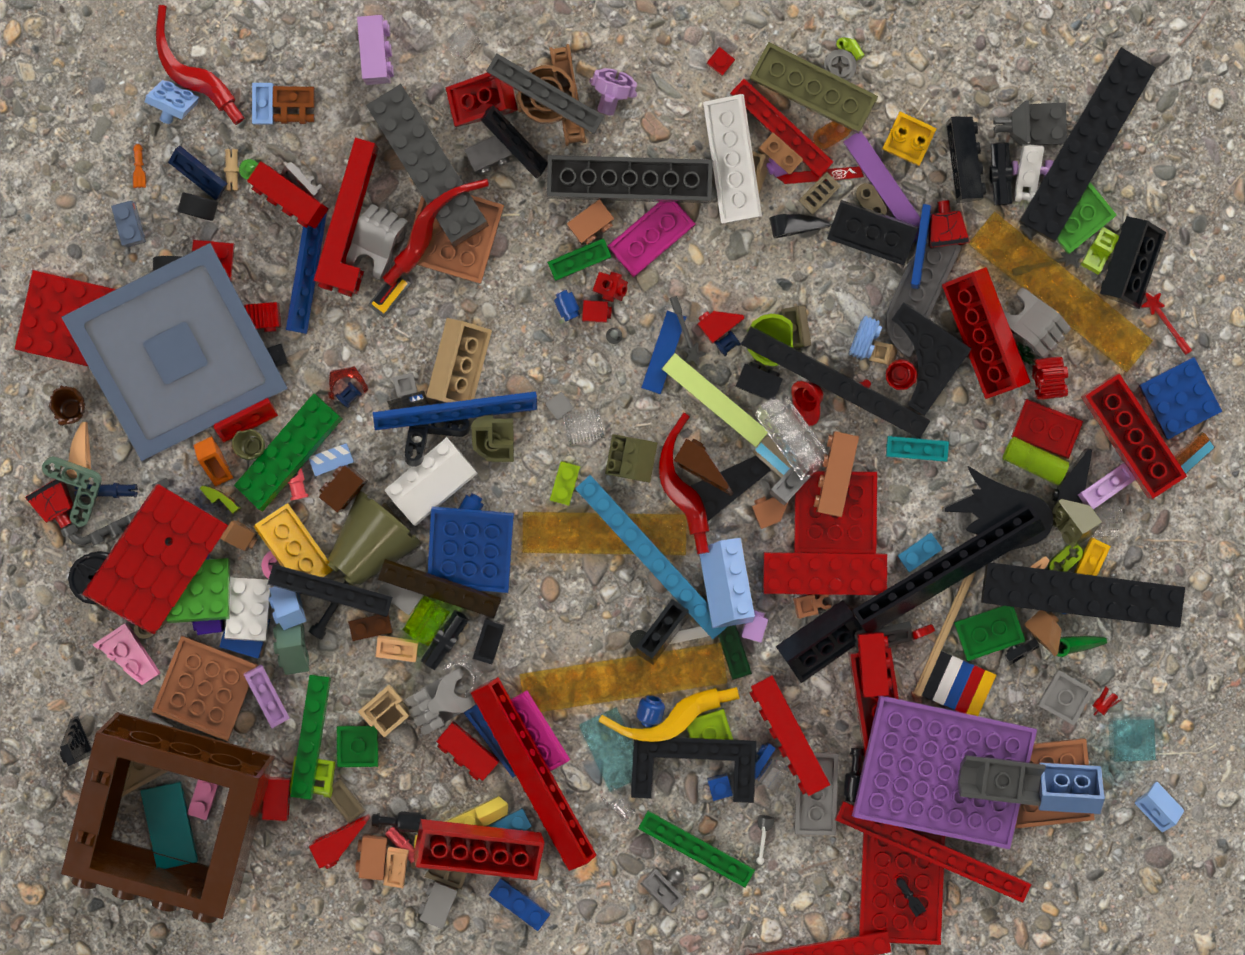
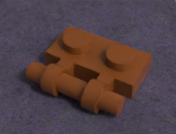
M273 86V108H281V114H273V122H281V124H288V122H299L300 124L315 122V115L306 113V108H315V88ZM288 108H299V114H288Z

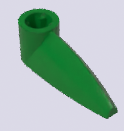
M1096 636L1061 637L1060 644L1064 645V648L1061 649V652L1058 650L1056 656L1064 657L1068 654L1107 644V638Z

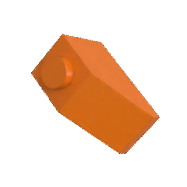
M212 436L194 444L197 460L214 486H218L233 478L229 466Z

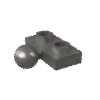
M672 868L668 872L667 880L657 869H653L640 883L668 913L684 898L672 886L683 881L684 874L679 868Z

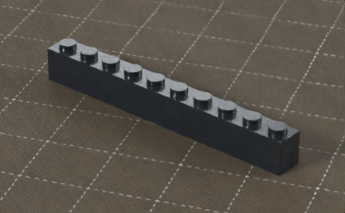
M1028 504L852 611L865 632L873 633L1045 530V527L1032 505Z

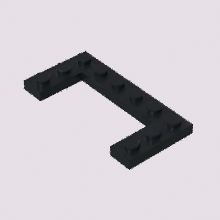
M675 737L659 742L634 740L631 798L652 799L654 758L735 761L733 802L754 803L757 741Z

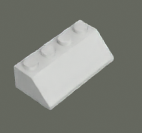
M446 437L424 456L423 462L419 466L408 469L389 485L385 492L410 522L416 526L431 514L432 506L439 507L478 473L460 450Z

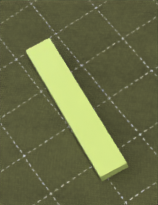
M676 353L663 366L662 370L754 447H757L769 432Z

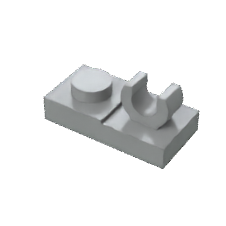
M292 162L285 165L281 172V175L314 198L322 187L321 184L314 187L311 184L314 177H309L307 180L301 169Z

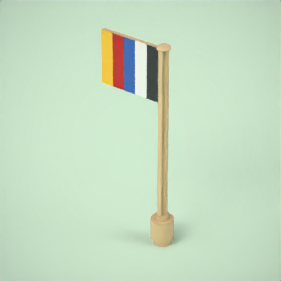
M974 572L962 580L916 687L911 693L916 698L926 697L958 712L979 716L996 674L941 651L976 573Z

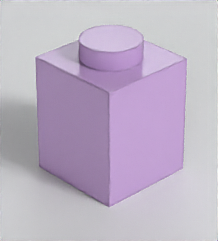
M754 610L755 618L752 623L744 624L741 637L761 643L768 618L764 617L765 613Z

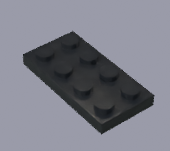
M841 200L827 239L904 266L919 226Z

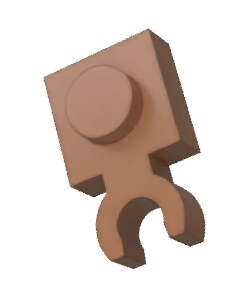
M808 594L793 598L797 618L800 619L819 614L818 608H831V604L824 605L822 602L829 595H819L815 598V594Z

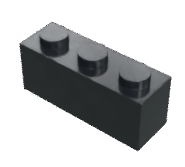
M671 599L636 646V654L654 665L689 618V610Z

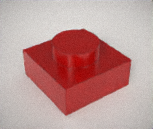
M719 47L706 64L723 76L735 59Z

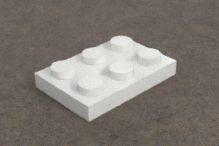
M230 577L229 619H226L225 639L267 641L269 597H271L269 589L271 585H267L268 580Z

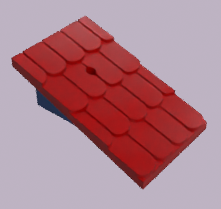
M156 484L82 595L150 634H155L193 576L196 575L209 553L212 552L228 525L160 484Z

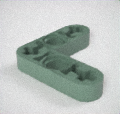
M52 456L47 458L42 465V471L45 475L79 488L70 514V521L77 527L86 525L91 517L102 483L100 474L58 457ZM51 463L54 464V467H55L54 471L51 470V466H50ZM67 470H74L77 473V478H70L67 475ZM89 478H94V484L91 486L90 489H87L90 483ZM81 495H88L91 498V502L84 503L81 500ZM81 508L85 509L82 514L83 519L79 520L78 513L81 511Z

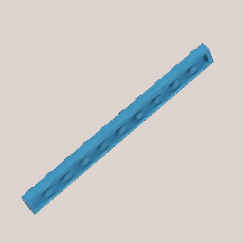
M591 475L575 488L674 598L689 610V614L712 639L728 627L712 628L706 600Z

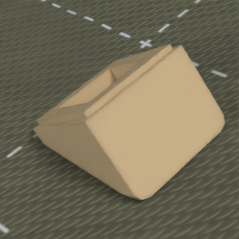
M874 341L873 345L875 347L869 360L889 366L895 361L898 350L895 345Z

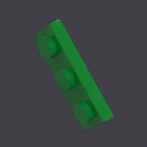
M603 238L547 263L555 281H558L610 259L612 256Z

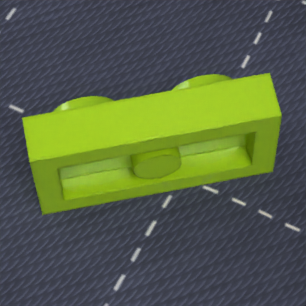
M560 461L550 501L570 505L580 466Z

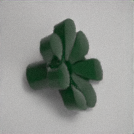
M1016 342L1022 360L1029 365L1033 364V359L1036 357L1034 354L1029 353L1031 351L1027 345L1023 347L1021 342Z

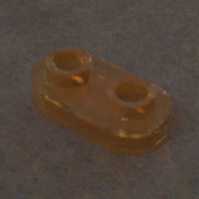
M832 121L814 133L813 143L822 150L827 149L848 137L851 130L844 127V132L839 133L837 127L842 125ZM820 136L826 137L825 143L819 141Z

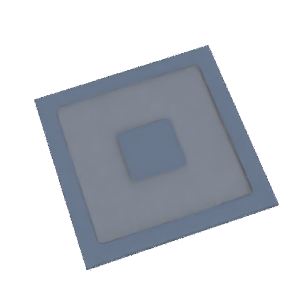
M211 243L62 316L65 325L141 461L266 398H270L288 389Z

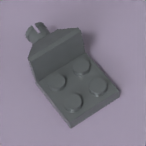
M1024 101L1009 116L993 118V125H995L993 127L994 133L1008 132L1010 137L1020 146L1023 144L1038 146L1063 145L1067 139L1066 102L1029 104V101Z

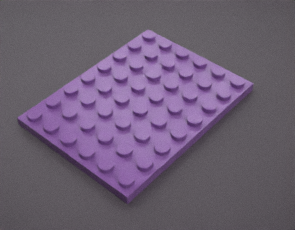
M879 696L852 816L1010 849L1020 804L960 797L958 789L960 763L965 755L1030 763L1037 729L892 697Z

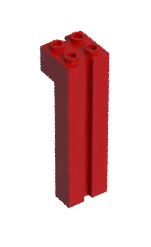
M356 137L314 281L319 283L318 287L328 291L336 288L338 293L352 297V294L358 295L365 271L360 270L361 268L347 265L346 257L352 244L379 150L375 143Z

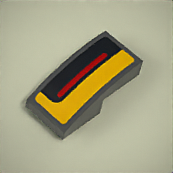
M402 276L399 277L393 286L385 282L368 306L384 318L411 283Z

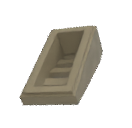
M826 172L798 202L813 215L841 185ZM825 179L834 187L832 190L823 182ZM819 185L828 192L826 196L817 188ZM813 191L822 198L821 201L812 194ZM808 196L817 204L815 207L806 200Z

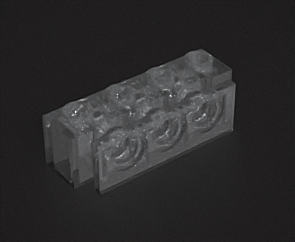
M775 396L760 405L755 416L800 479L803 480L817 472L824 462L823 459L827 451L788 396L784 398L782 403Z

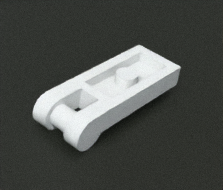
M1022 145L1014 201L1021 202L1026 200L1030 203L1037 191L1044 153L1043 146ZM1023 186L1029 187L1028 193L1023 192Z

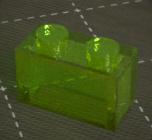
M424 595L402 630L414 640L429 647L450 611Z

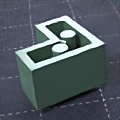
M280 623L276 624V627H273V634L277 642L273 643L275 655L279 654V667H283L285 675L310 671L309 654L305 645L304 624L301 623L286 630H283Z

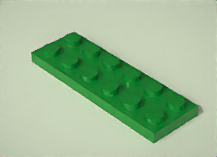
M313 393L234 486L256 508L263 512L343 418L318 395Z

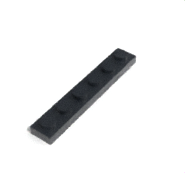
M276 564L272 565L267 585L383 617L388 616L393 598Z

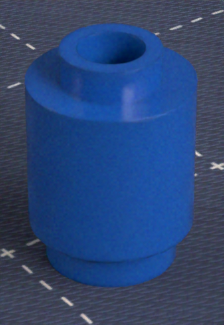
M567 290L556 294L557 298L554 299L561 318H564L565 322L580 316V308L572 292L568 293Z
M471 493L470 496H465L458 509L481 510L484 504L481 503L482 498Z

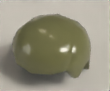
M255 430L238 431L232 438L231 447L240 458L253 460L263 454L265 440L262 434Z

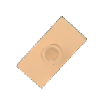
M388 847L383 885L404 888L409 850Z

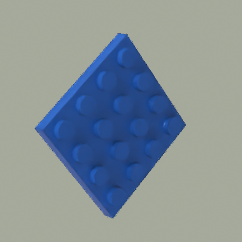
M432 506L428 573L479 591L508 593L514 513Z

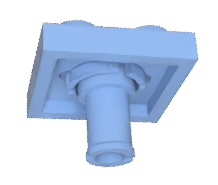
M162 80L146 95L144 102L162 110L159 118L160 121L171 124L173 116L182 120L197 105L199 97L189 90H183L175 86L172 82Z

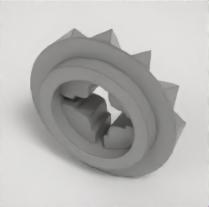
M838 49L827 55L823 67L825 70L848 81L855 74L856 60L850 52ZM839 58L843 65L848 66L842 69L841 74H839L838 68L831 67L837 65Z

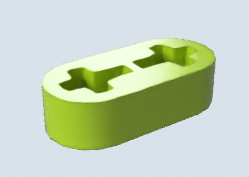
M1070 544L1066 545L1049 561L1048 570H1053L1055 567L1054 562L1060 563L1064 560L1065 562L1060 567L1062 568L1061 571L1067 572L1082 558V548L1079 545L1074 548ZM1077 548V556H1071L1068 559H1066V557L1070 554L1069 549Z

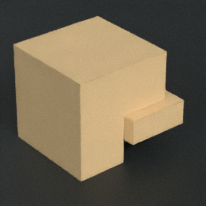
M390 684L358 711L371 727L374 725L383 737H386L410 716L409 709L402 702L403 699Z

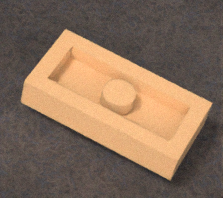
M378 635L375 657L416 662L419 640Z

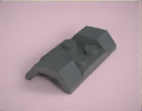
M965 755L960 763L958 777L959 796L1040 806V779L1046 765Z

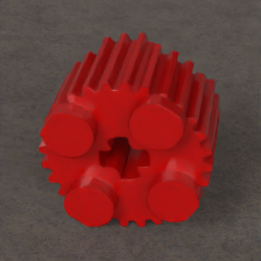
M1063 357L1036 359V365L1032 366V377L1035 379V385L1038 388L1035 390L1036 398L1043 400L1068 396V386L1065 384V379L1068 378V368L1064 366Z

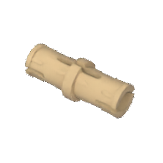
M225 149L226 167L223 168L224 173H226L227 183L225 191H231V183L232 190L239 191L238 149H232V157L231 150Z

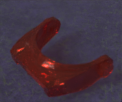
M355 366L330 371L329 399H335L333 387L339 379L344 377H351L359 381L363 392L367 393L368 386Z

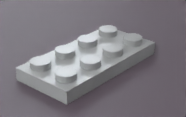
M813 752L830 786L811 796H808L807 793L803 795L798 786V783L801 781L796 775L795 834L836 835L838 753Z

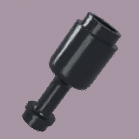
M851 748L852 769L850 773L845 774L843 794L847 802H855L861 777L860 759L861 755H864L862 748Z
M406 811L399 812L397 817H385L377 813L372 816V826L395 825L399 832L418 833L420 820H427V816L421 812Z

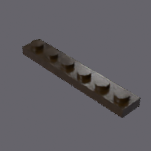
M387 559L384 560L378 576L380 581L491 618L495 617L501 602L500 597Z

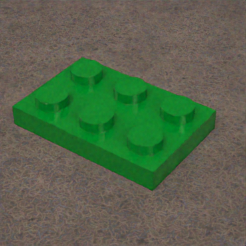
M999 606L954 622L966 661L1026 642L1014 607Z

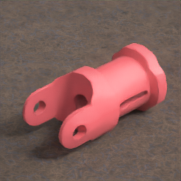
M302 467L299 469L298 475L292 477L287 483L291 490V501L309 497L303 483L305 478Z

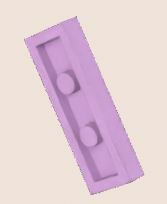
M1123 463L1079 493L1078 496L1084 504L1090 505L1092 509H1095L1136 480L1127 465Z
M262 665L243 674L271 728L290 719Z

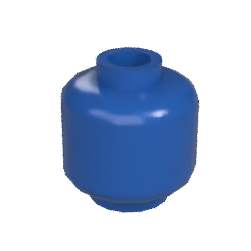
M647 695L646 698L640 700L636 716L643 726L653 727V725L661 723L665 705L659 697Z

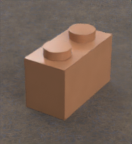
M599 199L569 221L567 226L581 245L584 243L588 245L597 238L595 235L602 230L604 233L613 226L614 218Z
M364 834L362 840H358L357 852H361L360 860L356 861L355 872H359L358 878L384 879L388 849L387 836Z

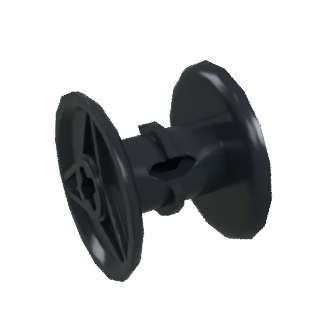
M102 551L91 552L77 559L70 568L68 576L70 589L75 597L82 602L93 605L97 604L83 596L82 593L109 553Z

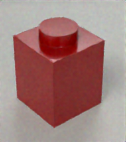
M583 300L582 322L607 323V319H611L612 307L608 306V302Z

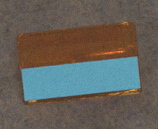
M1201 432L1174 457L1184 472L1187 473L1215 447L1207 435Z

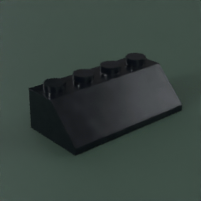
M951 117L946 122L956 204L982 200L984 198L983 195H986V186L984 182H981L983 164L978 159V154H981L980 143L976 142L975 134H978L977 122L973 121V117Z
M1126 216L1125 222L1121 226L1118 242L1114 247L1112 259L1108 264L1105 280L1101 284L1100 294L1111 300L1140 309L1166 232L1148 220Z
M842 600L822 615L816 617L809 624L800 628L796 633L783 640L776 648L802 683L853 648L857 641L855 639V632L861 631L863 628Z

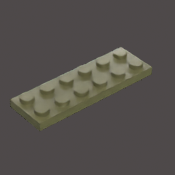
M768 42L750 76V80L858 134L878 99L877 95Z

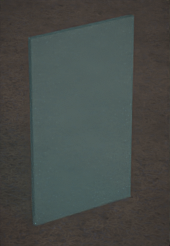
M617 707L579 724L610 792L632 782V739L598 722L601 715H604L626 727Z

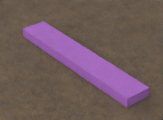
M860 131L859 134L855 133L843 141L893 217L920 227L921 218L863 133ZM919 227L913 242L918 240Z

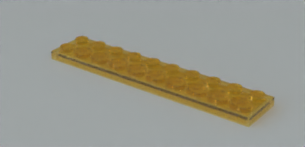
M995 211L970 240V243H968L969 246L1017 285L1027 289L1038 299L1056 310L1071 329L1124 372L1130 370L1153 340Z
M720 642L663 651L654 665L641 656L635 655L519 674L522 693L526 690L529 692L540 712L727 683L722 644Z

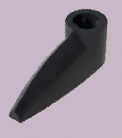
M779 214L769 218L773 238H782L830 227L828 221L810 215Z

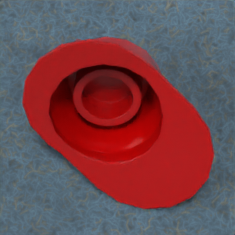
M797 381L791 387L794 414L802 424L813 426L820 419V404L824 398L823 390L811 381Z

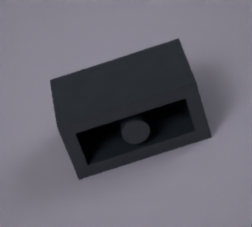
M750 362L749 365L744 364L735 387L774 402L783 380L779 377L780 373L770 369L768 372L760 370L761 366Z

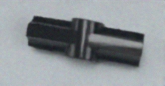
M1008 142L991 143L989 175L990 182L993 184L994 206L1012 204L1011 182L1013 181V170L1010 164Z
M456 610L453 611L445 625L440 628L433 638L432 644L423 655L421 662L429 668L436 670L446 653L450 652L458 640L459 634L469 621L465 614Z

